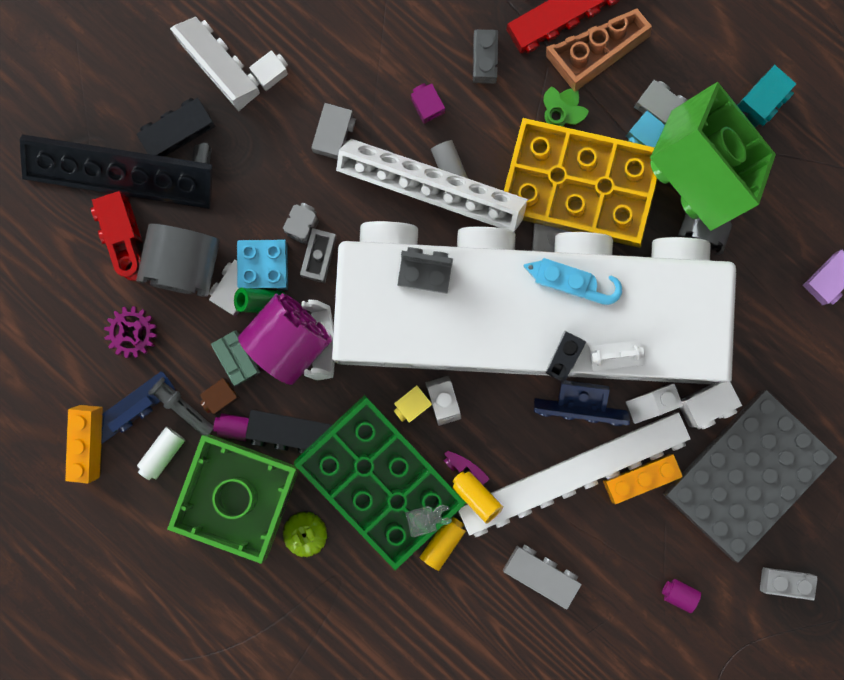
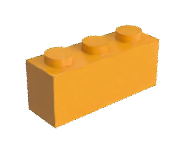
M78 405L68 409L65 481L89 484L100 478L103 407Z
M667 454L637 468L620 473V475L614 478L603 480L611 502L618 504L683 476L674 454Z

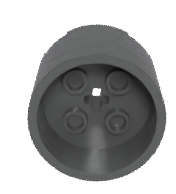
M148 224L136 282L144 283L149 280V285L184 294H195L198 291L197 296L208 297L220 240L187 229L161 224Z

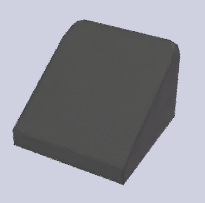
M208 143L195 145L192 161L210 164L212 152Z

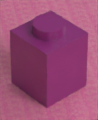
M424 83L413 89L414 93L411 94V101L424 124L445 113V107L432 83L427 86Z

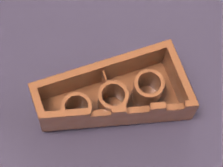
M634 9L609 20L608 23L601 26H594L588 29L587 32L568 37L565 41L556 45L547 46L546 57L573 91L576 92L649 38L652 26L638 9Z

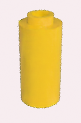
M461 472L454 478L452 489L486 524L502 511V504L471 472Z
M452 517L451 520L449 519L435 533L419 558L435 570L440 571L466 531L463 529L464 523L455 517Z

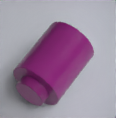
M221 413L220 418H215L213 431L217 432V437L246 442L247 438L245 437L249 418Z
M673 579L671 582L667 581L662 590V594L665 595L664 601L690 614L696 609L701 598L700 591L676 579Z

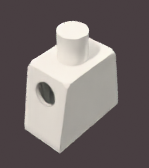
M449 376L425 382L438 426L460 420L461 414Z

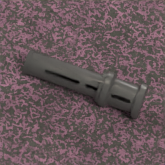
M163 377L148 392L149 395H154L164 403V408H171L201 435H209L213 430L214 425L209 423L181 398L180 392L178 390L174 391L166 384Z

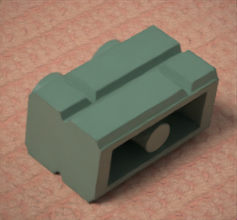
M237 330L211 344L231 382L236 387L261 373L260 366L242 348L238 340L240 334Z

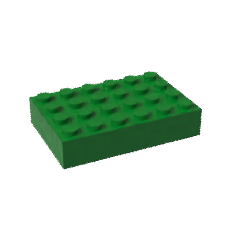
M365 395L294 461V465L394 570L400 567L466 504Z

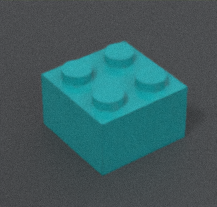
M774 65L737 106L741 111L748 113L747 119L754 127H757L759 124L764 126L778 112L777 109L785 104L794 94L791 90L796 83Z

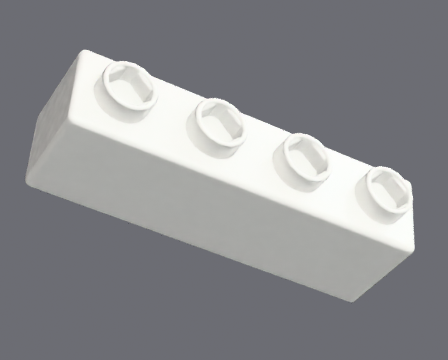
M373 221L361 224L360 242L343 241L338 247L332 360L337 364L550 376L546 374L547 367L564 331H567L586 341L568 377L717 384L732 380L736 266L728 261H710L711 244L707 240L685 237L658 238L652 242L651 257L612 255L613 238L606 234L591 232L559 233L555 236L554 252L515 250L516 234L509 229L464 227L458 230L457 247L417 245L418 227L415 225L400 222ZM408 247L422 249L423 254L433 255V251L448 253V258H453L448 293L397 286L402 250L407 251ZM543 258L591 273L597 280L596 292L605 295H611L615 292V284L609 280V276H614L621 282L622 295L619 300L610 305L580 298L535 283V279L523 265L542 261ZM531 265L528 266L530 270L533 269ZM640 340V345L644 350V357H642L643 365L592 371L589 346Z

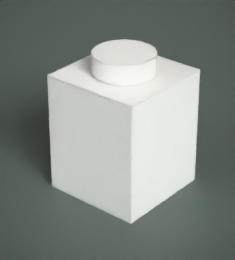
M272 50L249 67L251 73L265 91L288 75L285 68L288 64L280 54L276 56Z

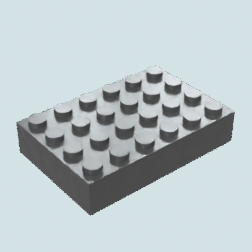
M761 390L682 472L683 477L675 480L665 490L663 495L732 561L738 563L828 468L837 456L767 390Z

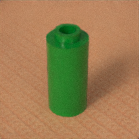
M239 288L234 295V306L239 312L259 313L276 293L280 296L284 292L281 290Z

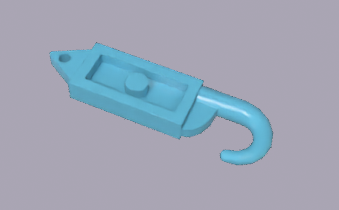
M543 258L542 261L523 265L535 279V283L580 298L610 305L619 300L622 295L621 282L614 276H609V280L615 284V292L611 295H605L596 292L597 280L591 273ZM529 265L533 267L532 270L528 268Z

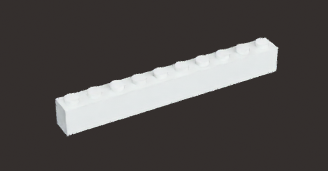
M679 412L670 414L491 492L502 504L503 509L487 524L467 503L459 510V514L469 536L472 534L475 537L481 536L488 532V527L496 524L497 528L510 523L509 518L518 515L519 518L532 513L531 509L540 505L541 509L554 504L553 499L561 495L563 499L575 495V489L582 486L585 489L591 488L598 484L597 480L605 476L607 480L620 475L619 470L628 467L629 470L641 466V461L650 457L652 461L664 456L663 451L669 448L675 451L685 447V441L690 440V436Z

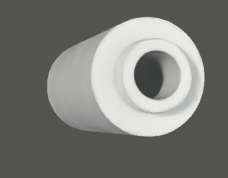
M166 426L137 466L140 468L138 473L147 480L151 478L157 479L185 442V439Z

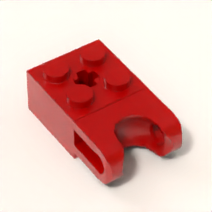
M117 191L93 199L94 207L91 208V213L95 222L99 221L101 230L98 231V235L102 244H106L114 270L118 275L130 281H136L142 256L139 244L143 243L129 198L122 192ZM132 263L131 268L128 270V264Z

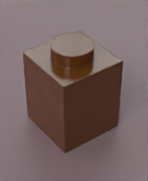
M222 378L200 394V397L203 399L200 401V404L207 413L212 412L213 415H217L239 399V396L225 378Z

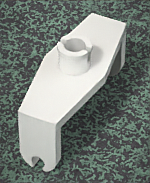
M318 300L302 301V308L312 312L311 316L317 323L321 322L332 337L331 343L312 363L313 368L311 370H304V376L317 381L333 378L335 361L332 360L334 324L330 306Z

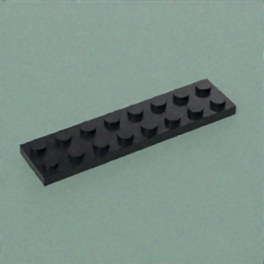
M24 134L19 139L23 180L105 193L120 191L125 196L207 209L211 206L212 164Z

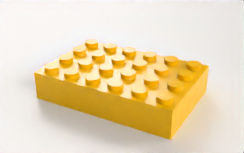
M523 118L504 191L528 199L523 218L524 221L570 232L606 234L613 238V242L641 248L658 181L652 171L650 159L655 147Z

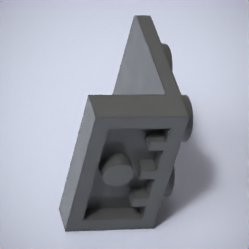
M408 247L407 251L402 250L401 265L397 286L447 294L453 258H448L449 254L433 251V255L423 254L422 249Z

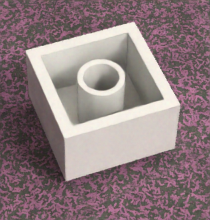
M731 382L711 384L681 399L683 406L680 407V410L689 427L706 429L716 424L714 419L718 417L719 419L723 417L725 419L736 414V408L742 406Z

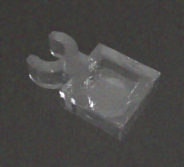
M440 505L433 512L432 507L426 506L406 512L411 536L417 537L437 531V523L442 525L450 524L452 522L450 518H441L442 512L449 510V507Z

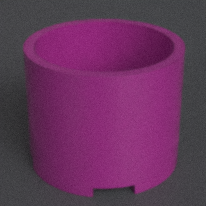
M276 293L238 336V340L245 352L262 369L279 381L293 385L304 373V370L331 343L332 337L321 322L317 323L307 312L308 310L303 309L299 302L284 293L280 296Z

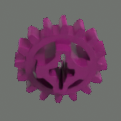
M132 306L131 312H129L127 307H122V314L114 311L116 318L107 319L111 326L104 327V330L109 332V335L104 338L105 340L112 341L108 346L109 349L117 348L115 354L120 356L124 352L125 358H130L131 353H133L135 358H139V351L147 354L148 350L146 347H154L151 338H157L158 335L152 333V330L156 329L157 325L150 324L153 317H145V310L142 309L137 313V307ZM127 317H137L140 320L133 323L127 320ZM119 325V334L116 335V328ZM127 326L129 328L135 329L133 331L134 338L127 336V334L129 333V331L127 330ZM146 329V336H145V339L143 340V339H142L143 331ZM131 342L135 345V348H125L122 345Z

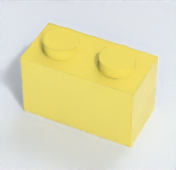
M415 386L394 403L397 408L393 411L402 422L407 419L410 423L432 404L420 388Z

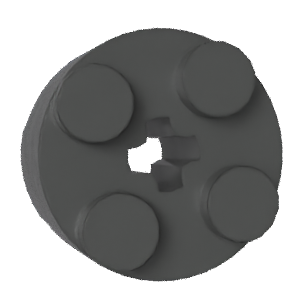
M686 213L678 237L707 240L711 244L710 250L716 251L715 255H721L728 241L732 223L730 220L710 231L700 218L692 219Z

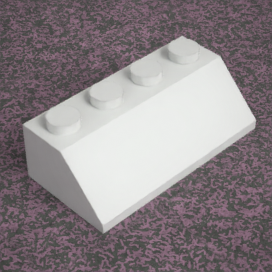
M193 17L170 28L177 41L238 111L260 94L257 88L259 85L258 81L251 73L246 75L243 72L242 68L244 65L236 56L230 57L226 52L229 49L221 38L216 40L211 35L213 29L205 20L200 22L197 17Z

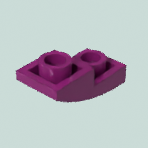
M450 451L444 453L447 458L443 461L452 472L455 469L461 472L468 467V472H471L482 485L490 480L480 468L463 456Z

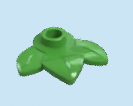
M551 86L544 95L543 102L547 109L544 118L548 124L561 127L565 124L576 125L582 122L588 115V109L578 106V90L574 92L571 88L559 93ZM557 113L561 118L554 120L552 115Z

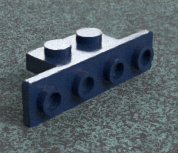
M159 372L102 414L101 445L118 432L124 433L134 426L132 422L139 417L143 419L153 412L152 408L161 401L154 395H149L148 392L161 377L165 379L166 384L176 391V388L164 372Z
M565 380V382L561 381L558 401L534 399V412L541 416H562L568 420L577 418L591 423L607 422L614 426L630 424L629 411L606 408L610 391L609 386Z

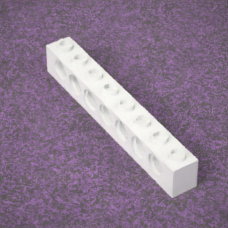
M350 139L339 149L336 171L490 225L509 229L513 233L523 221L528 201L526 198L354 139Z

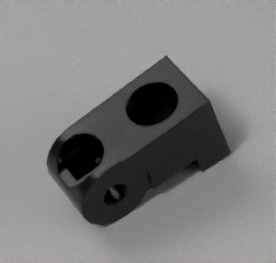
M564 331L547 367L546 374L565 382L586 341Z

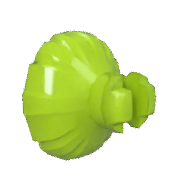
M299 512L294 514L284 525V543L293 554L299 557L316 555L326 544V525L314 513Z

